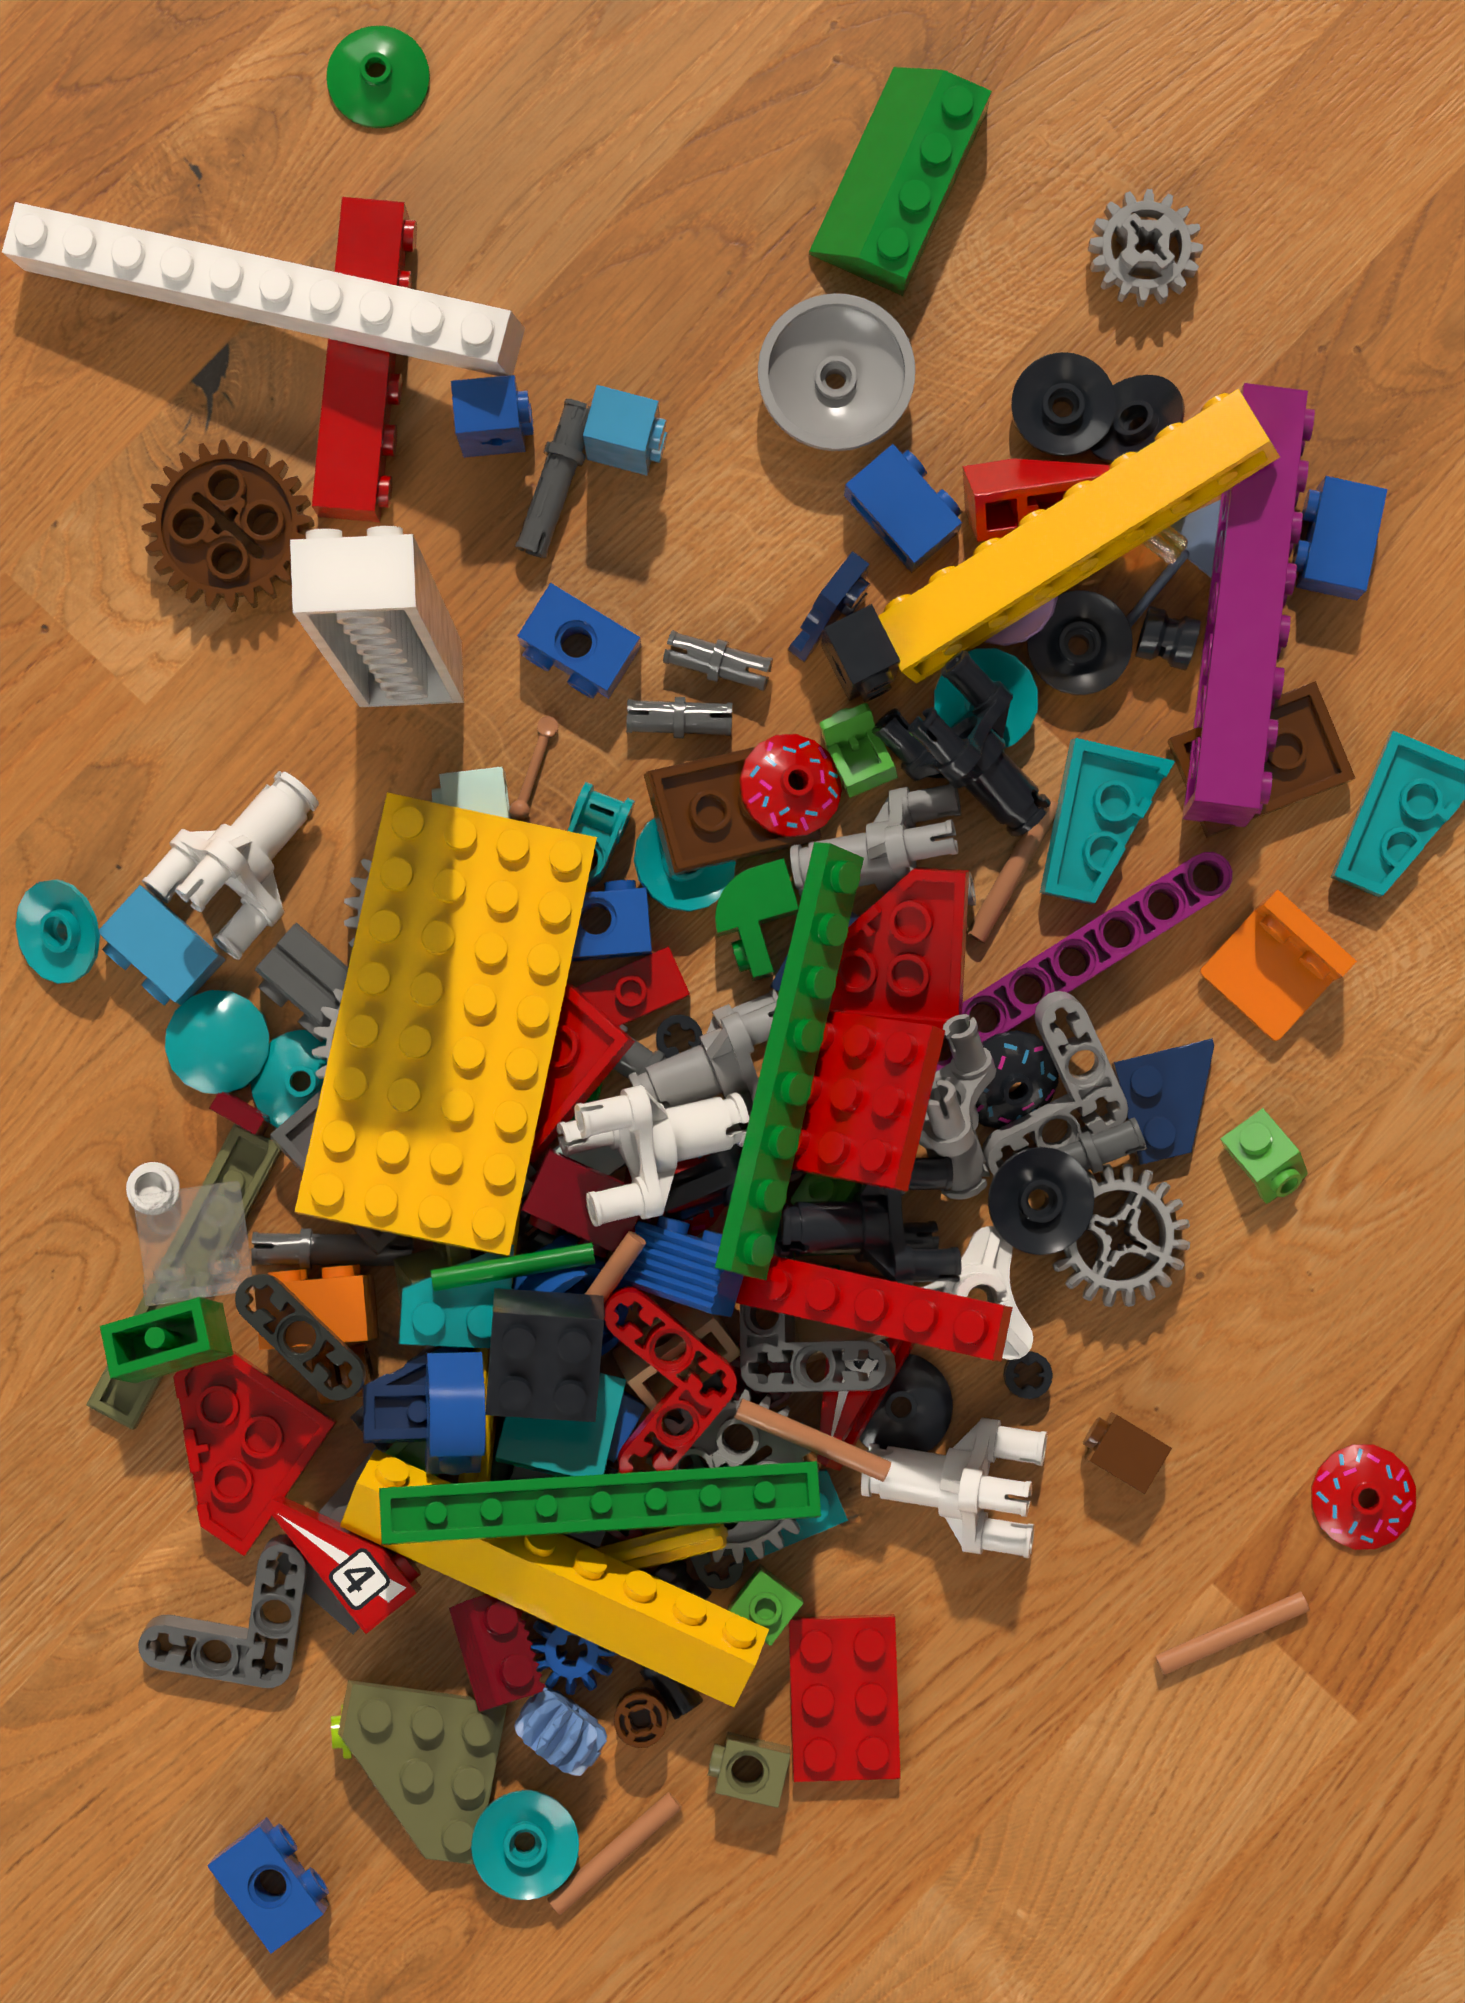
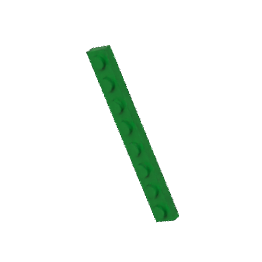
M814 842L715 1264V1268L762 1280L767 1279L770 1262L774 1253L775 1240L783 1206L786 1201L788 1184L799 1145L800 1132L807 1102L811 1094L813 1076L820 1046L823 1042L826 1020L832 994L836 986V977L848 934V925L864 857L831 843Z
M817 1461L379 1488L381 1545L821 1517Z

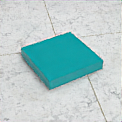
M600 1373L596 1422L505 1417L495 1461L558 1477L604 1474L626 1379Z

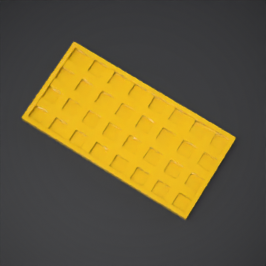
M387 792L297 1198L296 1214L509 1257L597 837Z

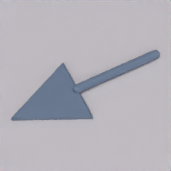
M1220 500L1188 514L1157 534L1177 550L1178 554L1127 615L1126 618L1130 628L1186 559L1211 577Z

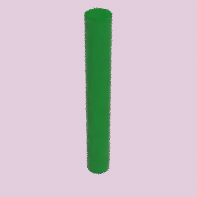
M591 1242L431 1270V1279L435 1292L596 1263Z

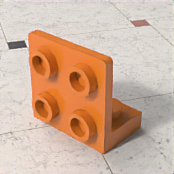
M1277 889L1267 895L1201 967L1199 973L1272 1041H1278L1334 980L1342 978L1357 961Z

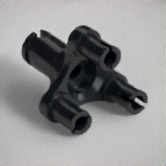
M966 650L960 651L941 670V675L947 678L970 703L969 711L958 722L949 727L937 714L938 712L933 707H930L922 712L926 718L924 721L917 716L909 724L900 711L894 708L877 721L876 727L872 729V733L878 736L902 761L901 769L913 781H918L925 777L946 778L954 788L965 787L1000 824L1007 825V832L1012 837H1018L1030 831L1041 821L1047 813L1044 809L1051 805V801L1045 794L1038 793V786L1003 750L1005 746L1003 735L1013 694L1001 681L994 682L970 657Z
M947 1156L915 1158L908 1190L944 1189V1191H950L952 1189L953 1164L951 1158ZM863 1184L859 1192L854 1194L852 1201L796 1202L794 1206H788L785 1202L775 1240V1250L779 1257L788 1256L790 1252H795L797 1256L854 1255L858 1263L870 1262L887 1280L913 1285V1282H959V1275H961L962 1270L961 1255L958 1247L938 1249L939 1236L932 1237L933 1233L938 1232L936 1221L903 1223L902 1196L905 1194L904 1191Z

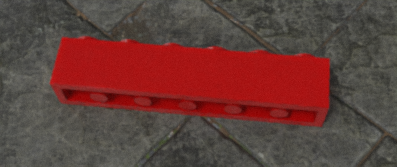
M342 197L335 272L412 289V272L404 271L406 252L415 251L417 221L409 220L405 202ZM328 338L312 508L318 517L380 522L381 507L390 508L392 476H385L386 456L394 457L397 446V425L390 424L391 405H400L402 395V374L394 373L396 353Z

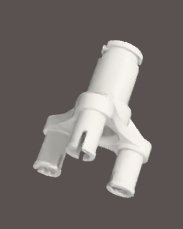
M278 771L274 776L275 782L271 786L267 784L231 826L221 824L216 831L189 832L181 829L170 842L172 849L151 873L142 880V883L146 885L145 887L161 901L169 903L171 897L176 892L186 903L191 900L193 902L191 907L199 912L205 909V905L224 884L229 886L241 897L240 900L243 905L221 931L214 935L213 940L226 953L238 960L267 925L273 927L285 913L273 873L275 869L274 864L271 860L307 820L306 814L310 809L315 811L319 806V802L312 792L287 772L282 773Z
M642 1085L622 1089L620 1096L585 1104H576V1120L559 1122L557 1124V1132L564 1135L558 1137L562 1153L566 1157L572 1156L575 1153L609 1146L612 1150L617 1149L628 1167L632 1177L631 1184L587 1193L586 1201L589 1216L593 1225L597 1227L603 1223L638 1215L641 1219L663 1215L677 1168V1162L730 1150L733 1144L742 1147L747 1129L741 1130L739 1123H747L750 1118L744 1100L738 1093L728 1094L724 1100L721 1097H714L665 1109Z
M986 1226L978 1229L973 1234L966 1251L961 1257L962 1270L961 1275H959V1282L935 1281L922 1288L967 1297L972 1289L979 1288L986 1293L987 1302L1013 1307L1002 1358L1009 1360L1020 1359L1032 1348L1033 1333L1017 1308L1011 1291L1010 1263L1013 1246L999 1235L994 1226Z
M981 1418L953 1448L948 1449L946 1455L891 1446L884 1450L880 1449L878 1444L870 1443L867 1452L892 1463L884 1482L862 1473L861 1494L862 1496L871 1497L872 1493L879 1494L881 1499L938 1508L939 1516L945 1517L962 1546L963 1552L982 1554L984 1549L1030 1558L1035 1524L988 1518V1513L984 1512V1509L1027 1517L1031 1501L1009 1498L1008 1494L1028 1498V1496L1032 1495V1482L988 1476L990 1462L994 1463L996 1458L1043 1466L1047 1447V1432L1001 1426L1000 1420Z

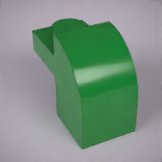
M784 858L749 868L735 876L726 885L717 903L715 914L717 937L738 932L740 940L731 942L739 972L749 970L752 981L773 976V968L760 925L798 913L799 907Z

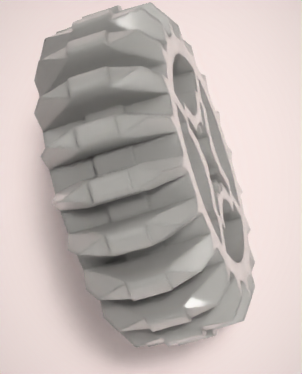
M1110 1164L1103 1165V1170L1100 1171L1102 1180L1100 1183L1096 1182L1094 1175L1089 1170L1086 1171L1093 1186L1094 1198L1113 1190L1124 1191L1129 1194L1125 1203L1120 1205L1115 1215L1104 1218L1097 1214H1092L1086 1229L1098 1241L1096 1262L1092 1270L1082 1260L1076 1242L1064 1249L1066 1257L1057 1260L1053 1264L1054 1270L1059 1272L1070 1266L1074 1269L1075 1272L1065 1282V1285L1070 1289L1078 1286L1083 1279L1088 1283L1082 1295L1085 1300L1091 1301L1096 1296L1099 1288L1104 1289L1102 1296L1104 1306L1112 1307L1114 1305L1117 1291H1121L1125 1306H1134L1136 1300L1135 1288H1139L1146 1300L1154 1299L1155 1291L1150 1281L1155 1279L1159 1285L1168 1288L1172 1285V1280L1162 1271L1163 1268L1167 1265L1172 1269L1182 1270L1184 1267V1263L1180 1259L1171 1256L1172 1249L1188 1250L1190 1248L1189 1241L1174 1239V1230L1189 1228V1220L1178 1219L1172 1221L1170 1213L1183 1207L1182 1201L1175 1199L1166 1204L1162 1202L1161 1199L1171 1188L1167 1182L1160 1183L1153 1191L1148 1189L1153 1179V1172L1149 1170H1144L1137 1182H1132L1133 1166L1131 1164L1122 1165L1119 1180L1114 1179L1113 1169ZM1143 1201L1150 1207L1156 1217L1159 1226L1158 1246L1143 1237L1138 1230L1137 1222ZM1117 1220H1125L1124 1233L1130 1237L1131 1241L1139 1244L1141 1248L1127 1244L1126 1247L1124 1244H1118V1251L1111 1250L1112 1238L1105 1234V1230L1095 1226L1094 1222L1101 1226H1108L1109 1224L1111 1226H1118ZM1126 1253H1134L1151 1261L1143 1271L1130 1278L1122 1280L1106 1278L1111 1267H1115L1119 1258Z

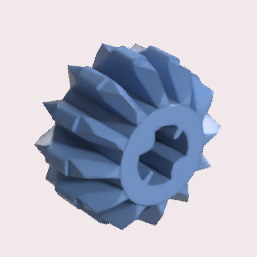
M544 1687L542 1692L529 1697L521 1708L520 1715L514 1725L517 1735L523 1739L524 1744L531 1747L537 1755L547 1760L550 1765L553 1764L563 1773L581 1776L589 1766L591 1767L601 1755L602 1748L607 1741L605 1728L598 1723L596 1718L586 1712V1709L580 1707L571 1698L565 1697L559 1691Z

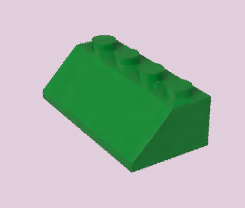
M893 67L809 250V255L903 296L985 118L992 91L946 70Z

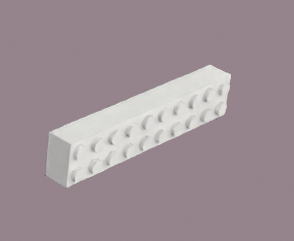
M397 526L371 527L367 529V536L343 537L342 531L337 529H314L306 532V539L290 540L293 614L359 707L464 703L462 641L413 534L403 535V528Z

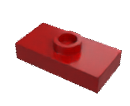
M669 946L575 987L619 1027L621 1024L630 1023L690 996Z

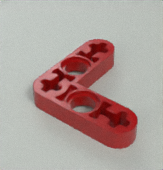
M623 1287L615 1290L604 1304V1319L607 1328L617 1339L674 1385L623 1444L618 1453V1469L620 1473L632 1472L633 1463L630 1457L633 1454L644 1457L654 1446L653 1440L646 1436L653 1431L663 1445L672 1449L669 1454H666L661 1446L656 1450L651 1458L654 1467L653 1471L672 1470L732 1399L736 1391V1376L733 1367L727 1359L644 1292L632 1287ZM634 1301L639 1303L638 1315L650 1327L655 1317L662 1320L650 1329L644 1344L637 1341V1339L643 1336V1331L634 1322L628 1320L623 1325L617 1323L619 1314L616 1306L622 1303L624 1306L629 1307ZM667 1333H675L681 1336L686 1343L683 1355L674 1361H664L654 1351L658 1338ZM696 1351L704 1354L696 1360L698 1365L707 1373L713 1374L718 1369L723 1371L720 1378L724 1387L720 1391L713 1387L709 1388L706 1392L701 1391L703 1386L702 1380L691 1368L688 1369L685 1377L678 1374L691 1364ZM675 1408L688 1411L693 1418L690 1429L685 1434L679 1436L666 1433L661 1426L664 1415L669 1410Z

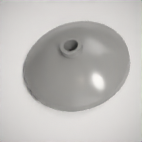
M834 293L815 296L794 305L779 317L771 327L763 342L758 361L759 389L764 405L772 419L785 433L798 442L827 451L857 449L878 440L888 433L906 411L915 383L913 350L908 337L899 323L891 314L877 304L865 298L849 294ZM839 374L844 378L845 384L839 389H832L826 384L825 380L829 375Z

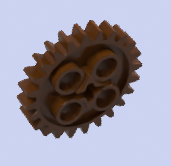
M220 440L218 454L211 455L204 443L199 444L200 459L194 462L184 452L180 453L179 456L183 469L177 472L165 466L163 471L170 480L169 484L163 486L152 483L151 489L160 498L159 503H146L143 506L149 515L156 518V521L142 525V531L148 536L157 538V540L148 544L145 550L150 556H164L157 562L154 569L160 576L174 571L167 585L176 592L188 584L185 598L192 604L204 593L206 606L213 611L217 607L220 598H225L231 612H236L239 597H245L253 608H257V592L262 590L272 599H276L277 593L273 585L275 581L279 579L285 584L292 585V578L287 572V568L291 565L290 540L306 539V536L301 534L300 531L315 526L311 516L299 514V512L308 508L311 502L307 495L293 496L302 486L298 476L283 480L289 468L286 462L280 460L269 467L271 454L266 448L259 451L255 458H251V447L246 441H242L237 453L233 454L226 440ZM235 479L239 481V490L234 497L228 500H218L215 498V488L222 480ZM196 494L202 495L228 521H235L241 532L264 551L263 556L260 558L255 557L229 531H222L215 519L193 501V497ZM265 513L277 515L278 524L270 534L258 535L253 532V523L258 516ZM191 517L203 519V530L198 536L192 539L180 537L179 530L183 521ZM236 551L242 554V564L234 573L224 574L218 571V561L226 552Z

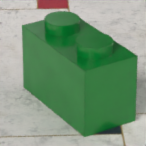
M202 1297L100 1326L110 1378L136 1384L234 1355L223 1303Z

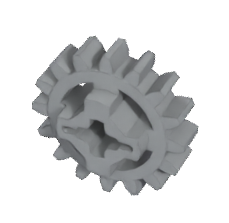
M1147 189L1143 200L1137 202L1134 195L1129 191L1125 193L1122 200L1123 208H1120L1113 202H1109L1104 211L1108 220L1097 218L1092 230L1100 237L1090 239L1088 251L1100 255L1092 261L1090 269L1091 272L1105 271L1106 275L1100 287L1105 290L1114 284L1118 286L1120 290L1117 300L1123 302L1129 293L1136 294L1138 307H1144L1148 295L1154 294L1159 304H1163L1168 298V288L1170 287L1174 292L1181 294L1186 287L1183 276L1194 278L1199 267L1190 259L1199 258L1203 251L1202 244L1191 242V240L1198 236L1201 229L1200 225L1185 224L1184 221L1190 209L1188 206L1180 208L1178 211L1170 208L1173 202V195L1169 193L1161 203L1154 202L1152 189ZM1140 217H1150L1157 220H1142ZM1113 233L1117 235L1116 241L1122 246V252L1116 260L1111 249ZM1173 237H1176L1179 246L1177 264L1174 261L1175 256L1169 250V243ZM1149 242L1155 247L1153 253L1150 250H1146L1140 254L1136 250L1137 244L1143 247ZM1133 275L1149 276L1151 279H1139L1133 277Z

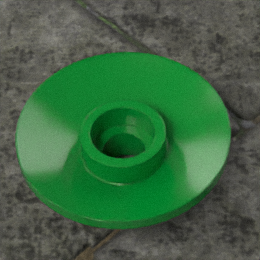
M368 26L350 33L336 46L328 62L326 79L332 101L346 118L368 128H388L406 121L421 107L429 90L430 71L423 50L408 34L389 26ZM375 63L386 67L384 74L377 78L367 74L368 68Z

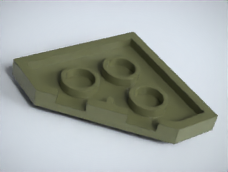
M348 1680L338 1730L340 1738L354 1755L373 1786L425 1859L474 1865L471 1849L472 1835L478 1818L489 1804L507 1704L479 1712L475 1697Z

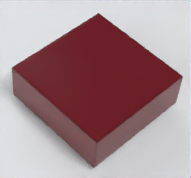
M218 1092L209 1108L254 1135L263 1136L270 1124V1116L227 1092Z

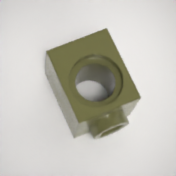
M727 1732L724 1746L714 1744L707 1776L717 1778L715 1793L778 1808L791 1755L790 1746ZM745 1755L756 1757L763 1765L761 1774L752 1781H743L737 1778L732 1771V1766L739 1757Z

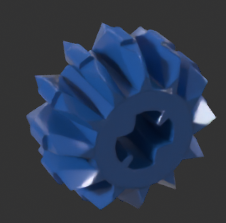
M536 1620L533 1629L546 1639L529 1640L533 1643L530 1650L534 1653H545V1656L535 1660L539 1664L536 1669L537 1672H541L548 1667L552 1669L546 1680V1687L552 1689L557 1684L560 1676L566 1677V1694L573 1695L576 1691L578 1677L582 1678L585 1687L589 1691L597 1687V1681L591 1669H594L601 1675L610 1676L613 1667L599 1656L617 1655L616 1653L580 1637L579 1645L585 1642L588 1650L580 1651L577 1660H569L566 1658L567 1650L561 1653L559 1645L565 1644L568 1636L575 1634L558 1626L553 1627L544 1620Z

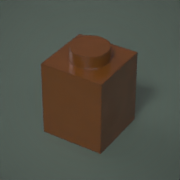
M1112 1412L1106 1421L1098 1417L1083 1441V1445L1089 1448L1084 1458L1143 1494H1146L1172 1450L1168 1445Z

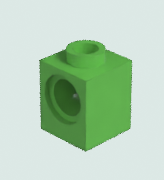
M759 1564L728 1605V1611L768 1628L769 1631L765 1642L771 1646L802 1606L803 1598L768 1569Z

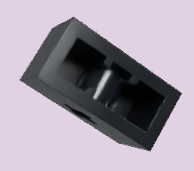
M872 604L824 627L821 647L849 701L861 696L864 702H868L892 689L890 683L896 678L901 660Z

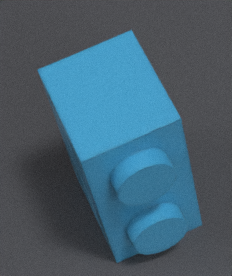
M596 385L583 433L587 460L648 475L651 461L661 462L668 432H665L667 420L660 418L659 401Z
M141 885L137 887L99 929L100 935L108 942L102 950L124 970H127L133 964L147 978L141 985L163 1005H166L170 999L182 1005L186 1000L194 996L226 961L223 956L161 900Z

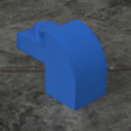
M482 1352L427 1353L425 1381L427 1412L426 1474L460 1475L463 1473H480L481 1459L485 1455V1386Z

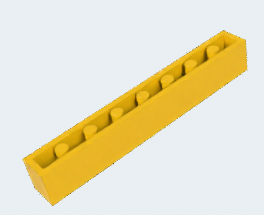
M1237 389L1231 394L1223 393L1213 397L1204 404L1201 412L1185 423L1178 422L1167 426L1157 434L1155 441L1139 452H1128L1121 455L1111 463L1109 470L1093 481L1087 480L1075 484L1065 492L1064 499L1047 510L1039 509L1029 513L1021 519L1018 528L1001 539L992 538L983 542L974 550L973 556L956 567L949 566L937 571L930 577L928 585L912 595H901L890 601L885 606L884 612L878 615L901 660L899 665L901 672L916 684L943 668L960 651L966 650L968 652L1280 458L1240 390Z
M375 1449L356 1482L340 1527L381 1545L379 1488L451 1483L432 1474H426L425 1471ZM563 1534L381 1545L732 1707H735L756 1666L769 1631L768 1628Z

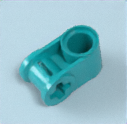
M585 782L581 789L568 828L570 832L597 837L594 854L597 856L598 862L596 867L589 873L586 888L595 886L605 876L615 848L625 833L635 805V800L630 798L620 801L594 790V785Z

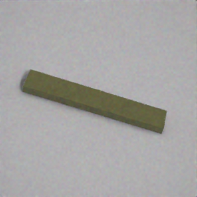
M234 1123L133 1316L193 1298H205L282 1152L272 1140L262 1135H254ZM107 1365L86 1406L134 1430L137 1428L163 1376L135 1384L111 1379Z

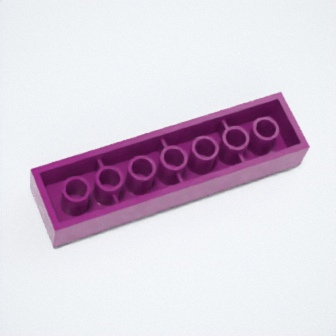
M1244 383L1240 392L1254 412L1280 458L1221 494L1193 729L1200 727L1202 732L1201 737H1197L1191 742L1190 766L1182 817L1183 820L1232 824L1238 827H1246L1255 814H1261L1263 804H1268L1271 794L1272 772H1264V764L1267 762L1269 752H1274L1278 720L1270 719V712L1274 708L1275 699L1280 700L1283 690L1285 670L1284 668L1276 667V661L1279 659L1281 647L1286 648L1291 617L1282 615V609L1285 608L1287 595L1292 596L1295 586L1297 565L1288 563V558L1291 557L1293 544H1298L1301 534L1303 513L1294 511V507L1297 506L1299 492L1304 493L1309 462L1300 460V456L1303 455L1305 441H1310L1315 416L1314 409H1306L1307 390Z

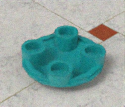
M209 990L194 995L175 1010L166 1028L165 1052L171 1069L184 1084L202 1093L218 1094V1092L222 1093V1091L230 1093L235 1090L245 1089L260 1074L269 1055L270 1034L267 1028V1021L263 1013L250 1000L232 991Z

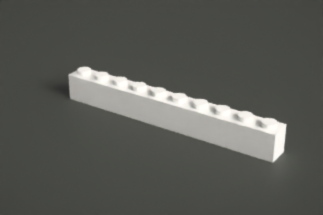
M15 202L2 253L24 271L495 376L513 375L525 327L510 310Z

